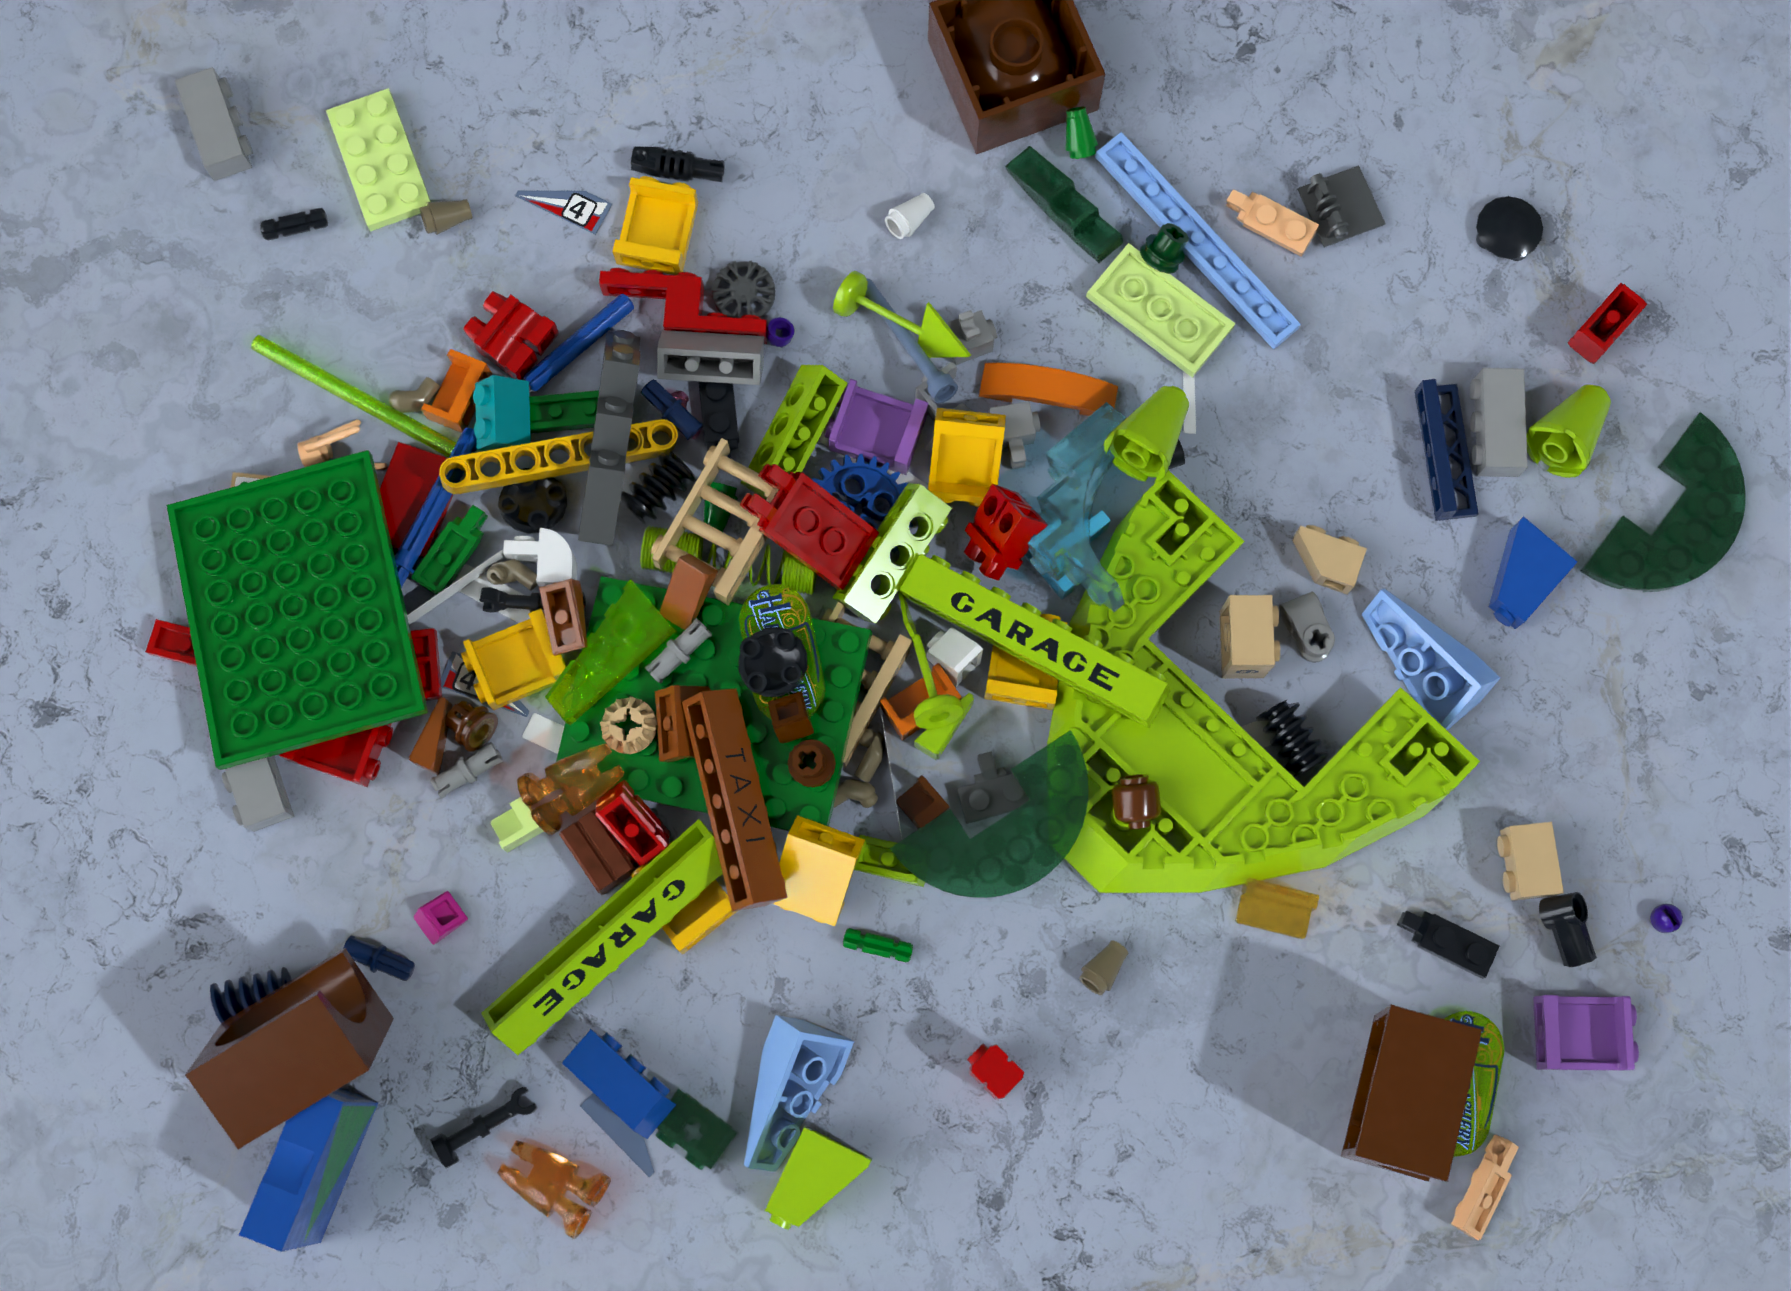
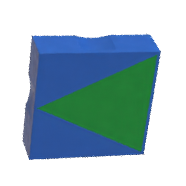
M339 1088L286 1120L272 1159L260 1182L239 1235L280 1252L321 1243L378 1102Z

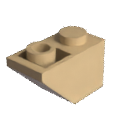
M1314 525L1300 526L1294 534L1292 541L1314 583L1348 595L1355 586L1367 548L1358 546L1359 542L1349 537L1341 536L1338 539L1327 535L1324 529Z

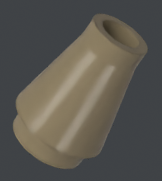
M467 199L461 201L427 202V206L420 207L422 221L427 234L435 232L438 235L466 220L472 219Z
M1111 940L1106 948L1081 968L1083 973L1079 980L1093 993L1103 995L1106 990H1111L1123 961L1129 952L1120 943Z

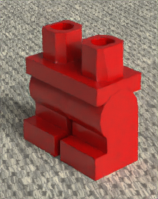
M492 291L484 301L483 307L493 317L485 324L474 316L466 323L463 330L472 340L480 354L487 357L511 378L523 380L524 375L538 361L535 353L542 356L558 336L559 332L556 323L546 316H540L533 309L519 302L513 295L510 294L506 298Z
M993 483L975 514L974 523L969 522L964 530L971 538L964 553L973 561L981 563L979 570L984 576L999 581L1007 567L1015 570L1019 569L1023 562L1021 558L1027 553L1032 536L1034 534L1042 536L1048 524L1035 510L1031 509L1032 507L1018 492Z

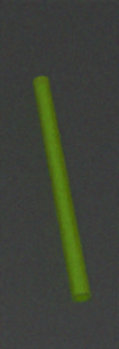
M257 335L253 339L251 349L449 458L457 442L404 413L396 411L393 407L261 335Z

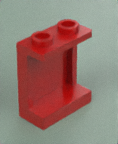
M392 723L281 753L279 756L289 762L368 787L370 780H375L381 765L378 758L383 747H387L393 735Z

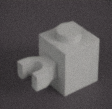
M972 310L958 315V319L946 323L971 354L970 357H952L955 365L993 352L994 339L997 338V332L992 320H986L982 310L972 313Z
M1030 401L989 408L988 413L1006 415L1002 449L1008 448L1011 469L1025 468L1026 455L1024 445L1034 444L1036 432H1040L1038 412L1031 411Z

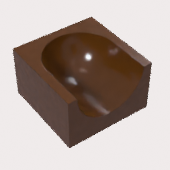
M936 0L929 3L928 43L976 155L1065 123L1067 117L1066 110L1070 108L1084 106L1088 114L1098 111L1106 74L1073 0Z
M344 948L222 1022L185 1076L239 1150L369 1071L394 1018L351 955Z
M1390 1005L1374 1015L1341 1157L1429 1182L1430 1178L1448 1182L1482 1029Z

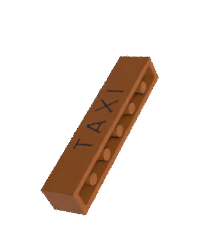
M736 688L702 691L684 700L682 706L731 910L734 912L768 906L788 897L776 852V844L773 840L768 820V811L759 783V775L755 767L751 742L743 718L742 705Z

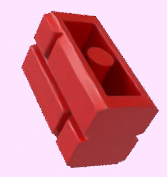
M1620 283L1567 343L1588 362L1595 364L1646 307L1647 303L1625 284Z
M625 780L618 783L597 800L595 815L640 866L645 865L669 846L670 831L638 795H634V790Z
M983 1043L967 1059L971 1064L968 1073L979 1084L984 1083V1089L995 1100L1003 1099L1023 1079L1024 1071L1013 1060L1008 1062V1055L997 1044L987 1047Z

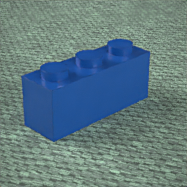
M590 1029L563 1060L562 1064L633 1131L648 1139L676 1106L667 1096L671 1090L655 1076L649 1080L643 1074L646 1067L633 1055L629 1054L625 1058L619 1052L623 1046L608 1032L601 1036Z

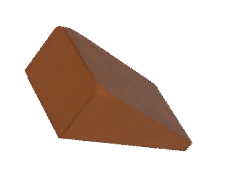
M691 554L679 557L659 615L686 630L696 619L718 571Z
M568 579L539 587L553 656L586 648L585 616L580 581Z
M442 696L438 699L409 756V760L412 763L436 775H439L448 732L445 722L447 714L452 708V704Z

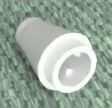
M921 193L919 196L890 209L889 215L885 217V224L896 238L910 237L930 212L934 210V203L927 194Z

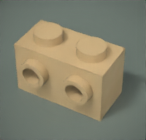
M1552 822L1508 826L1500 830L1501 836L1497 838L1499 855L1505 859L1506 871L1503 873V885L1505 891L1510 893L1511 901L1553 897L1563 894Z

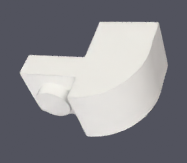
M540 528L539 541H535V538L530 536H515L514 540H504L503 554L507 560L516 559L522 563H537L536 582L539 587L568 579L577 580L576 558L566 540L555 531Z

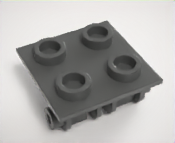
M1359 165L1329 177L1323 178L1322 173L1316 174L1309 179L1310 184L1297 189L1311 221L1319 224L1317 234L1323 247L1386 224Z

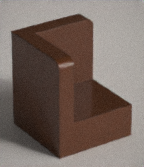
M923 775L917 778L916 783L896 800V804L921 833H924L949 812L950 808Z

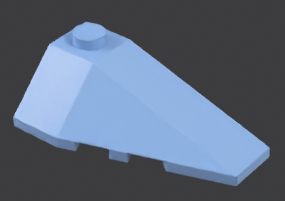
M1385 588L1379 591L1362 613L1381 650L1388 653L1397 669L1394 673L1398 680H1403L1412 698L1446 730L1450 729L1478 705L1500 679L1474 652Z
M775 1015L762 1050L744 1166L749 1169L777 1171L800 1137L799 1128L810 1111L814 1114L821 1106L818 1100L829 1083L835 1085L842 1075L854 1044L853 1040L805 1020Z

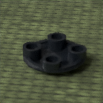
M1511 196L1496 198L1486 204L1478 215L1476 241L1481 248L1488 250L1497 257L1521 261L1536 249L1542 239L1543 224L1541 217L1531 204L1521 198Z
M554 477L504 486L498 501L499 512L504 521L513 529L528 534L539 533L540 528H553L563 518L567 508L566 489Z
M781 627L764 628L741 642L739 673L744 684L752 692L764 697H781L792 692L802 682L808 668V654L803 642L791 630Z

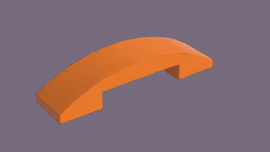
M985 363L979 397L1011 403L1013 399L1076 409L1079 410V415L1112 420L1118 386L1094 377L1056 368L1018 363Z

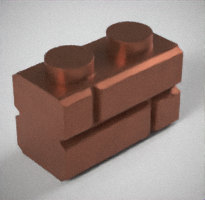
M595 810L590 811L559 833L597 892L601 895L606 894L619 883L629 878L636 870L632 864L636 860L622 845H619L613 834L595 815Z

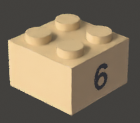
M1229 595L1219 611L1222 679L1264 678L1275 666V662L1280 660L1279 640H1274V627H1278L1279 624L1278 606H1273L1272 595Z

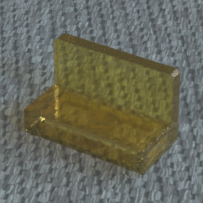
M1248 878L1242 886L1235 922L1277 934L1304 939L1307 934L1311 912L1317 909L1319 895Z

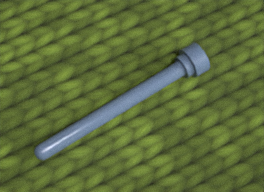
M867 278L866 296L868 299L895 313L873 281ZM882 316L928 379L927 390L936 403H944L950 400L958 391V385L949 374L937 370L908 329Z

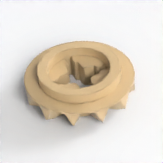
M633 697L616 699L610 707L605 708V714L600 721L602 738L611 749L622 754H634L644 750L653 741L657 731V719L652 708L644 701ZM630 714L631 720L642 725V727L630 729L626 737L625 730L615 725V723L626 721L627 716Z

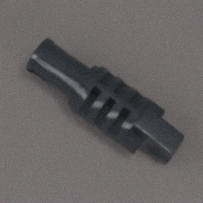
M663 147L633 148L631 156V170L655 177L664 176L667 179H670V177L674 178V180L683 179V181L688 182L693 180V178L723 181L722 176H724L725 161L703 159L696 157V154L690 151L685 153L683 150L674 151V149L670 148L664 150Z

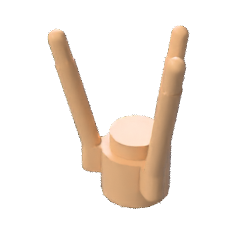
M357 419L322 435L298 442V452L304 467L326 462L328 459L333 458L330 444L358 433L361 421ZM374 463L375 470L387 469L386 463Z

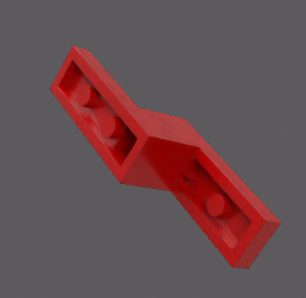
M623 268L600 271L599 285L603 296H619L624 293L628 297L666 299L664 330L764 336V344H767V321L759 316L742 315L741 318H731L717 312L702 316L705 289L702 277H697L693 273L679 272L677 275H663L662 272L657 270L631 273Z

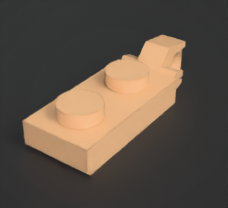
M1233 189L1226 200V206L1239 213L1237 220L1243 223V227L1299 256H1303L1319 228V224L1261 194L1258 195L1251 192L1248 197Z
M1494 1134L1485 1148L1484 1158L1472 1174L1471 1184L1463 1200L1456 1207L1455 1217L1451 1224L1478 1241L1479 1239L1481 1240L1512 1177L1508 1173V1169L1519 1148L1516 1144Z

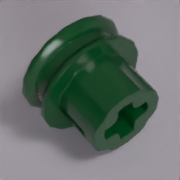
M1167 223L1162 225L1157 234L1149 235L1146 238L1145 244L1140 247V254L1145 262L1154 269L1168 274L1175 273L1179 269V264L1184 261L1185 255L1182 250L1189 238L1180 227Z

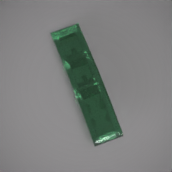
M1031 146L1027 147L1005 166L1007 172L1048 217L1098 263L1124 243L1122 234L1099 216L1098 208L1076 191L1074 181Z

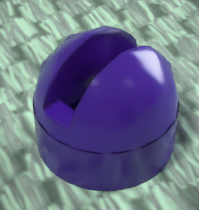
M781 317L772 319L767 327V341L772 346L780 348L788 345L795 332L793 324ZM776 329L781 330L780 337L776 336Z
M1662 904L1652 910L1650 920L1652 926L1657 931L1670 933L1680 928L1683 915L1676 906ZM1665 909L1669 912V914L1675 921L1674 925L1671 922L1670 918L1666 915V913L1663 912Z

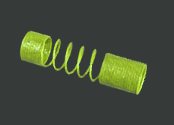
M650 525L646 528L640 558L642 569L673 573L676 562L668 559L661 570L655 567L652 560L653 554H651L654 542L659 535L665 536L668 528L651 527ZM684 531L676 547L701 560L703 537ZM712 543L707 563L710 564L713 558V567L716 568V544ZM770 544L766 546L762 565L754 583L752 579V566L748 571L750 583L752 586H755L761 578L766 563L767 584L770 589H773L779 580L783 568L782 591L785 588H789V592L806 593L807 595L810 594V596L814 592L817 578L815 572L784 550L777 576L771 586ZM729 551L724 565L725 569H727L729 560L731 562L733 558L730 556Z

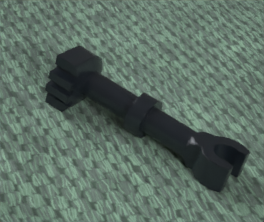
M485 587L481 590L480 602H484L483 611L494 613L507 608L529 609L530 613L540 608L544 610L540 593L532 592L531 596L507 594L491 587ZM582 592V594H583L584 614H585V611H586V610H585L586 598H585L584 592Z
M527 1087L515 1090L511 1100L484 1117L478 1115L472 1119V1124L448 1138L442 1133L431 1138L432 1146L442 1165L448 1168L459 1162V1157L455 1152L456 1149L478 1136L486 1137L491 1134L490 1130L511 1117L518 1114L530 1115L534 1113L538 1108L535 1103L527 1108H522L519 1105V1098L529 1092Z

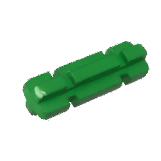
M851 928L845 931L843 946L845 948L853 950L860 948L862 952L889 959L890 956H893L895 960L909 962L913 951L911 943L900 940L899 943H896L892 938L867 932L864 935L861 934V931Z

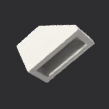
M953 627L946 633L942 630L939 631L927 644L930 648L927 651V659L933 665L939 663L955 687L981 663L983 648Z

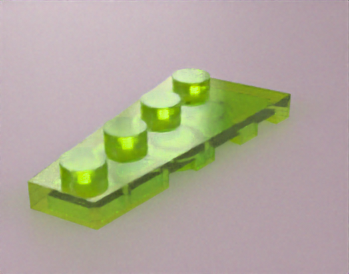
M631 579L624 586L625 592L616 604L612 603L604 614L606 618L595 634L591 632L588 636L587 647L582 650L576 660L570 661L545 696L556 712L569 725L574 723L676 632Z

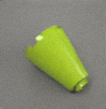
M1584 385L1534 423L1526 433L1527 453L1536 464L1541 460L1550 466L1547 471L1553 475L1564 478L1579 476L1589 466L1611 405V400L1606 390L1597 385Z
M1163 386L1159 388L1108 434L1104 441V450L1106 454L1110 450L1115 458L1112 463L1128 476L1146 482L1148 477L1156 478L1155 482H1159L1165 477L1189 408V401L1185 392L1176 386Z

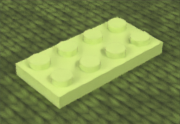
M389 88L326 110L370 232L421 214L420 207L427 206V202H431Z
M1129 243L1089 289L1086 298L1192 378L1236 324L1171 274L1160 272L1147 264L1142 258L1140 251Z

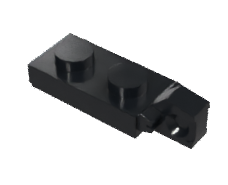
M698 381L704 441L707 451L712 445L717 447L721 438L728 441L730 449H738L739 433L733 383Z
M1409 911L1402 912L1397 926L1414 934L1411 941L1418 944V948L1482 979L1486 978L1500 945L1457 924L1426 911L1422 917Z

